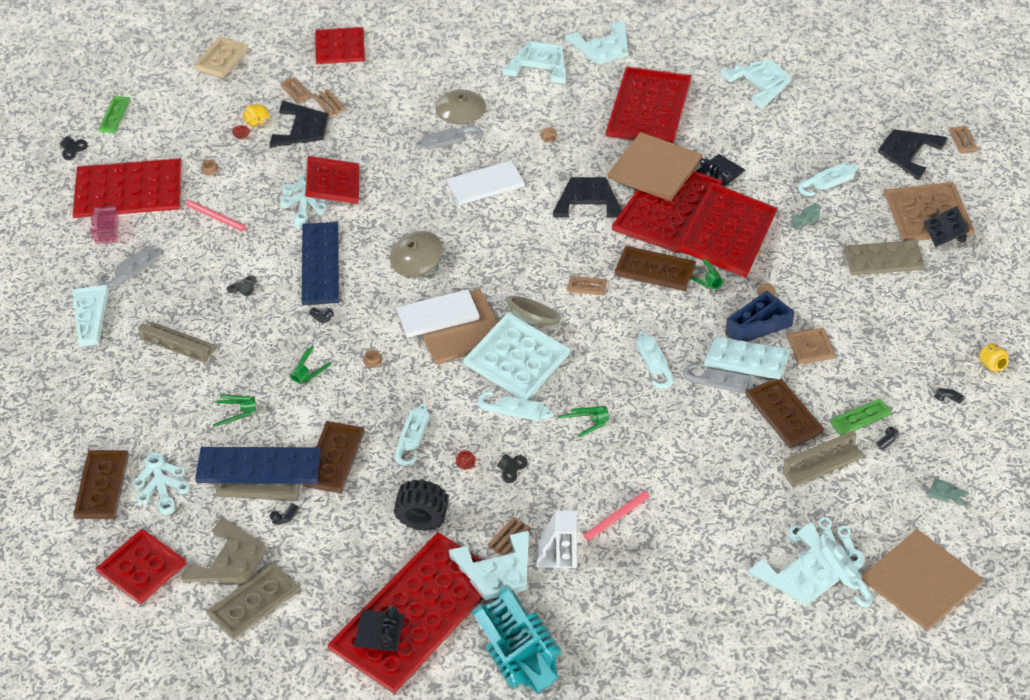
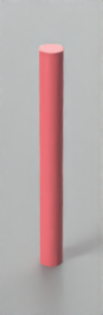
M188 200L186 206L237 230L243 231L246 229V225L194 201Z
M643 491L583 534V537L587 541L594 538L649 498L648 492Z

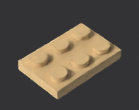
M220 36L194 64L195 70L224 78L249 50L248 44Z

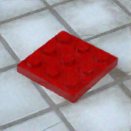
M364 27L315 30L316 65L365 61Z
M307 156L305 197L358 204L359 163Z
M141 528L98 565L96 571L141 605L186 565V561Z

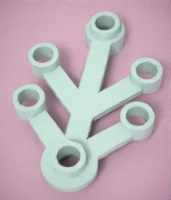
M306 175L300 176L298 182L293 185H283L282 194L285 196L280 199V206L283 208H289L290 205L300 201L299 211L294 215L293 224L298 228H302V224L308 223V216L306 214L307 202L318 214H323L326 211V205L322 203L326 201L325 199L317 198L320 201L318 203L314 198L305 197ZM299 189L302 190V192L294 196L287 197L292 195V192L297 191Z
M153 452L146 457V468L133 480L135 489H143L146 486L145 481L154 472V478L143 492L137 495V501L141 505L147 504L150 501L149 496L158 488L161 499L158 502L159 512L163 515H170L175 511V503L172 498L168 497L165 485L177 489L180 494H186L190 488L187 482H180L163 475L161 470L172 473L176 479H181L185 476V469L166 463L165 458L160 453Z
M827 517L821 518L819 520V529L836 543L831 530V520ZM826 522L829 525L824 527L821 524ZM795 525L789 529L788 538L791 542H802L797 535L793 534L794 531H800L802 529L801 526ZM841 526L838 529V537L843 540L849 559L851 557L858 558V560L852 561V563L860 569L865 563V557L862 552L854 549L850 539L851 531L849 527ZM846 531L848 534L842 535L841 532ZM803 551V552L800 554V557H801L803 554H805L807 551Z

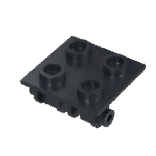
M717 154L711 160L702 158L700 160L701 167L696 170L698 173L722 180V186L724 187L745 172L744 168L720 154Z
M958 206L924 221L935 248L955 238L963 243L967 240L966 233L970 232Z
M394 605L389 606L386 612L362 610L354 647L397 652L405 614H400L398 608Z

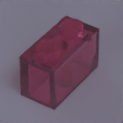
M116 206L94 208V215L91 216L93 228H90L91 239H94L95 244L117 243L119 217Z

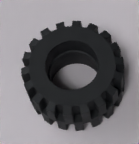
M422 479L406 481L398 490L393 512L396 519L408 528L422 531L435 530V528L441 527V524L444 523L449 496L443 488H440L441 486L431 481Z

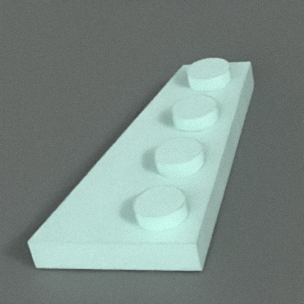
M107 285L72 290L73 304L76 312L75 319L77 320V336L81 347L99 344L109 294Z

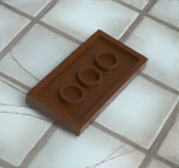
M625 246L615 269V276L687 291L696 267V261Z
M772 379L746 391V397L789 448H793L823 434L824 428L782 379Z
M326 421L316 446L321 447L318 483L303 484V487L342 494L365 434L364 427Z
M88 450L73 513L75 519H116L129 459L128 450Z

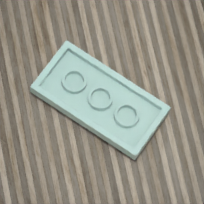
M715 337L705 358V367L781 379L790 356V349Z

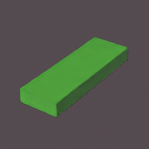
M113 96L100 124L99 132L116 134L130 103V97Z
M877 399L830 419V424L841 436L891 415V410L881 399Z

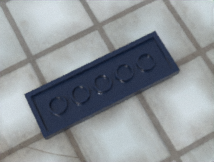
M338 222L302 224V305L339 303Z
M201 447L195 480L196 483L317 484L321 447Z

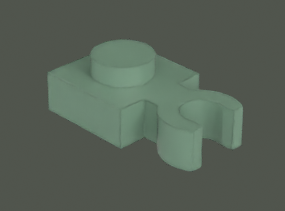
M814 203L803 209L802 214L792 217L795 223L791 224V226L798 230L803 224L806 226L817 222L821 206Z
M935 478L928 497L946 503L949 502V499H952L956 504L963 505L964 499L958 496L967 497L968 492L963 489L955 490V484Z

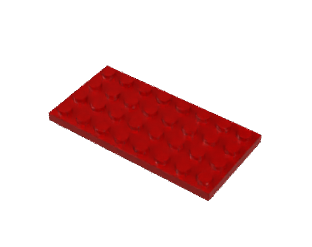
M437 532L362 608V610L386 612L389 606L394 605L398 608L400 614H405L397 652L354 647L362 610L327 644L328 650L395 694L484 599L472 585L468 576L459 569V565L450 558L449 550L460 548L461 546ZM470 552L473 563L483 561Z

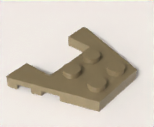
M221 517L212 532L215 536L227 539L228 541L209 569L190 564L181 578L184 583H191L192 581H200L201 584H209L210 581H220L221 583L248 582L265 555L267 549L264 544Z

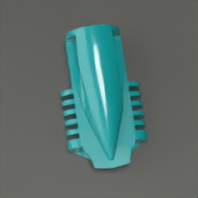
M506 585L498 591L500 594L499 599L492 604L488 603L486 606L480 604L472 611L491 641L486 650L490 653L492 660L498 666L509 687L513 688L523 684L529 686L535 693H539L550 687L559 678L556 669V658L560 656L562 650L556 644L555 639L552 638L551 633L548 632V628L544 625L542 619H539V614L537 612L528 614L512 587Z

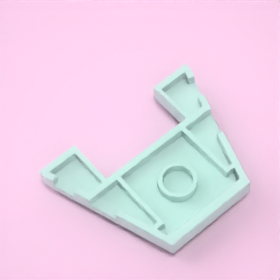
M625 21L610 24L614 35L595 38L586 42L579 32L565 35L567 42L573 44L576 49L581 50L584 55L596 64L628 57Z
M529 41L519 51V55L516 58H512L510 64L502 69L503 75L516 77L521 66L553 70L551 82L566 84L562 45Z
M771 59L752 62L750 66L742 67L737 65L734 66V69H721V75L727 81L732 82L744 76L761 90V92L752 96V102L760 109H763L791 82V76Z
M812 522L797 532V537L810 550L777 574L762 559L748 570L751 576L757 577L769 586L781 590L784 594L805 605L817 599L839 581V576L821 551L823 549L822 542Z
M528 531L510 535V541L514 553L473 563L468 546L449 550V555L459 565L462 573L468 576L472 585L485 600L499 597L498 591L506 585L511 586L515 593L527 590Z

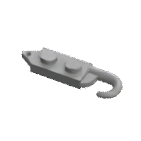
M466 126L423 135V138L415 144V147L431 150L460 143L465 140V134L470 132H476L478 135L473 140H478L482 136V130L477 126Z
M161 247L154 249L145 248L117 265L114 271L116 278L110 282L103 281V278L106 276L103 273L98 278L99 285H107L108 288H113L157 261L161 253Z
M697 364L688 365L683 372L685 379L689 382L746 394L747 390L758 386L748 375L713 368L712 370L705 371L702 377L691 375L689 371L699 368Z

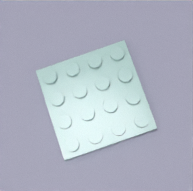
M508 312L467 355L463 364L518 398L530 400L570 355L571 349Z

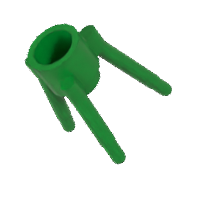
M703 259V262L709 269V272L705 275V282L694 276L691 279L703 285L706 289L709 287L714 290L720 288L724 283L723 278L715 268H712L708 260Z
M311 345L310 348L306 349L297 366L289 374V377L298 384H302L303 381L308 383L313 377L329 367L331 363H327L308 375L309 369L304 363L314 349V346Z
M221 394L220 398L233 400H217L216 403L240 404V411H244V413L214 423L213 427L252 416L251 412H256L255 396Z
M606 406L572 408L570 411L576 413L559 415V418L590 415L591 421L597 423L578 434V437H582L599 427L605 426V422L609 421V412Z

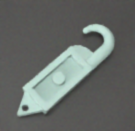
M842 163L817 173L814 177L803 180L798 185V191L804 196H813L815 192H807L804 188L813 185L818 189L826 190L854 178L859 165H846Z
M640 331L636 346L645 364L652 374H664L667 379L662 384L652 380V384L660 389L669 388L673 385L674 376L654 336L650 337Z
M493 392L482 393L477 401L479 407L483 410L539 421L554 416V413L546 408L544 403L506 396L500 398L496 404L485 403L484 398L493 396Z
M425 403L415 410H411L394 454V459L399 465L409 466L417 460V456H414L411 460H403L402 455L404 450L412 451L420 446L430 420V413H427Z
M823 534L820 537L823 546L822 553L843 584L851 589H858L865 601H862L855 596L854 600L862 607H870L873 603V597L862 581L858 568L849 559L845 549L839 542L835 543Z

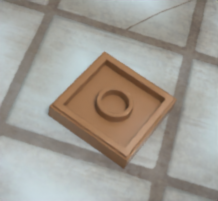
M824 328L787 334V339L798 365L835 359V353Z

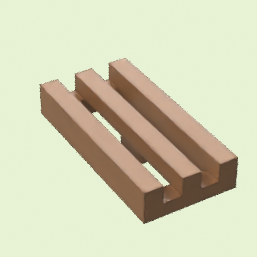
M295 77L280 83L281 87L297 104L301 103L302 100L305 101L307 98H312V94ZM293 82L304 93V95H302L298 91V89L291 83Z
M326 89L325 93L321 91L319 95H313L314 100L326 113H329V117L345 111L344 106L329 89ZM320 98H323V100L331 107V109L333 110V112L328 108V106H327Z
M967 126L949 129L960 154L964 152L970 153L971 151L977 152L978 148ZM962 130H963V132H964V134H965V136H966V138H967V140H968V142H969V144H970L969 147H968V145H967V143H966V141H965L964 135H962V133H961Z
M570 276L567 292L604 296L607 279Z
M513 517L488 543V548L502 556L509 554L513 549L511 542L504 550L501 549L510 540V535L516 534L519 529H522L519 533L529 532L530 526H524L522 521L517 522V518Z

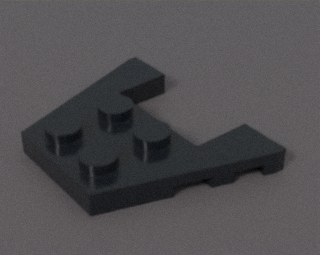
M282 100L279 113L295 115L290 135L272 134L269 143L270 148H276V146L281 145L289 146L299 142L307 143L324 140L329 113Z
M893 129L879 147L878 153L893 164L900 166L903 171L910 173L919 181L926 172V167L911 161L924 144L942 150L948 141V137Z
M570 177L553 211V217L569 218V205H607V218H617L622 209L606 177Z

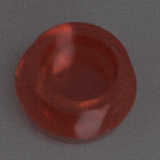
M238 125L232 130V133L237 139H244L249 135L250 130L245 125Z
M467 450L461 451L456 457V465L460 469H471L476 463L475 456Z

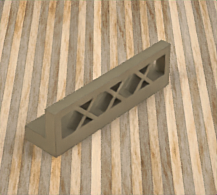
M154 322L150 326L142 323L138 327L141 340L203 363L208 360L217 348L215 344Z
M853 430L784 459L783 475L792 487H796L862 459L863 454L855 445L857 434Z

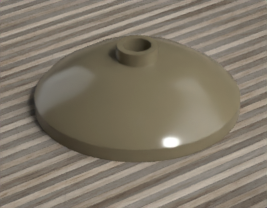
M459 89L441 96L436 103L435 109L437 115L445 122L468 124L483 116L486 110V103L479 94L470 90Z
M428 231L409 233L394 245L390 254L391 266L398 274L404 277L424 275L439 263L443 253L442 243L435 234Z
M514 295L509 296L507 299V304L515 316L532 327L534 325L540 327L551 326L559 323L561 320V316L556 311L532 299Z

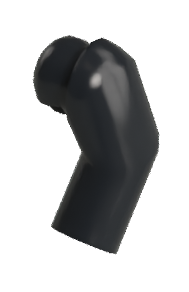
M313 307L309 311V315L319 323H326L334 316V312L330 308L320 312L317 308Z
M938 388L934 395V398L941 402L944 401L945 397L958 404H961L965 399V396L948 388Z
M291 503L285 513L280 514L279 511H273L269 518L274 525L289 523L298 512L299 507Z

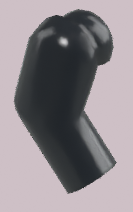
M892 426L888 427L885 430L886 435L876 442V445L882 451L899 437V431Z

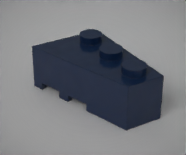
M766 290L727 318L725 334L732 340L748 342L792 327L794 310Z

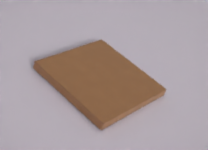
M640 132L609 171L608 179L671 201L703 158V154Z
M954 182L884 190L885 198L902 241L931 239L924 221L958 206L970 231L966 234H974V228Z
M480 288L469 291L479 313V320L420 334L435 365L468 355L498 323Z
M918 529L913 531L866 571L861 578L863 582L926 631L930 630L983 582L982 577Z

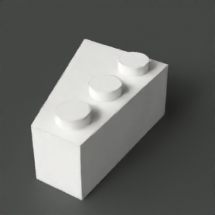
M555 511L536 546L535 567L577 568V511Z

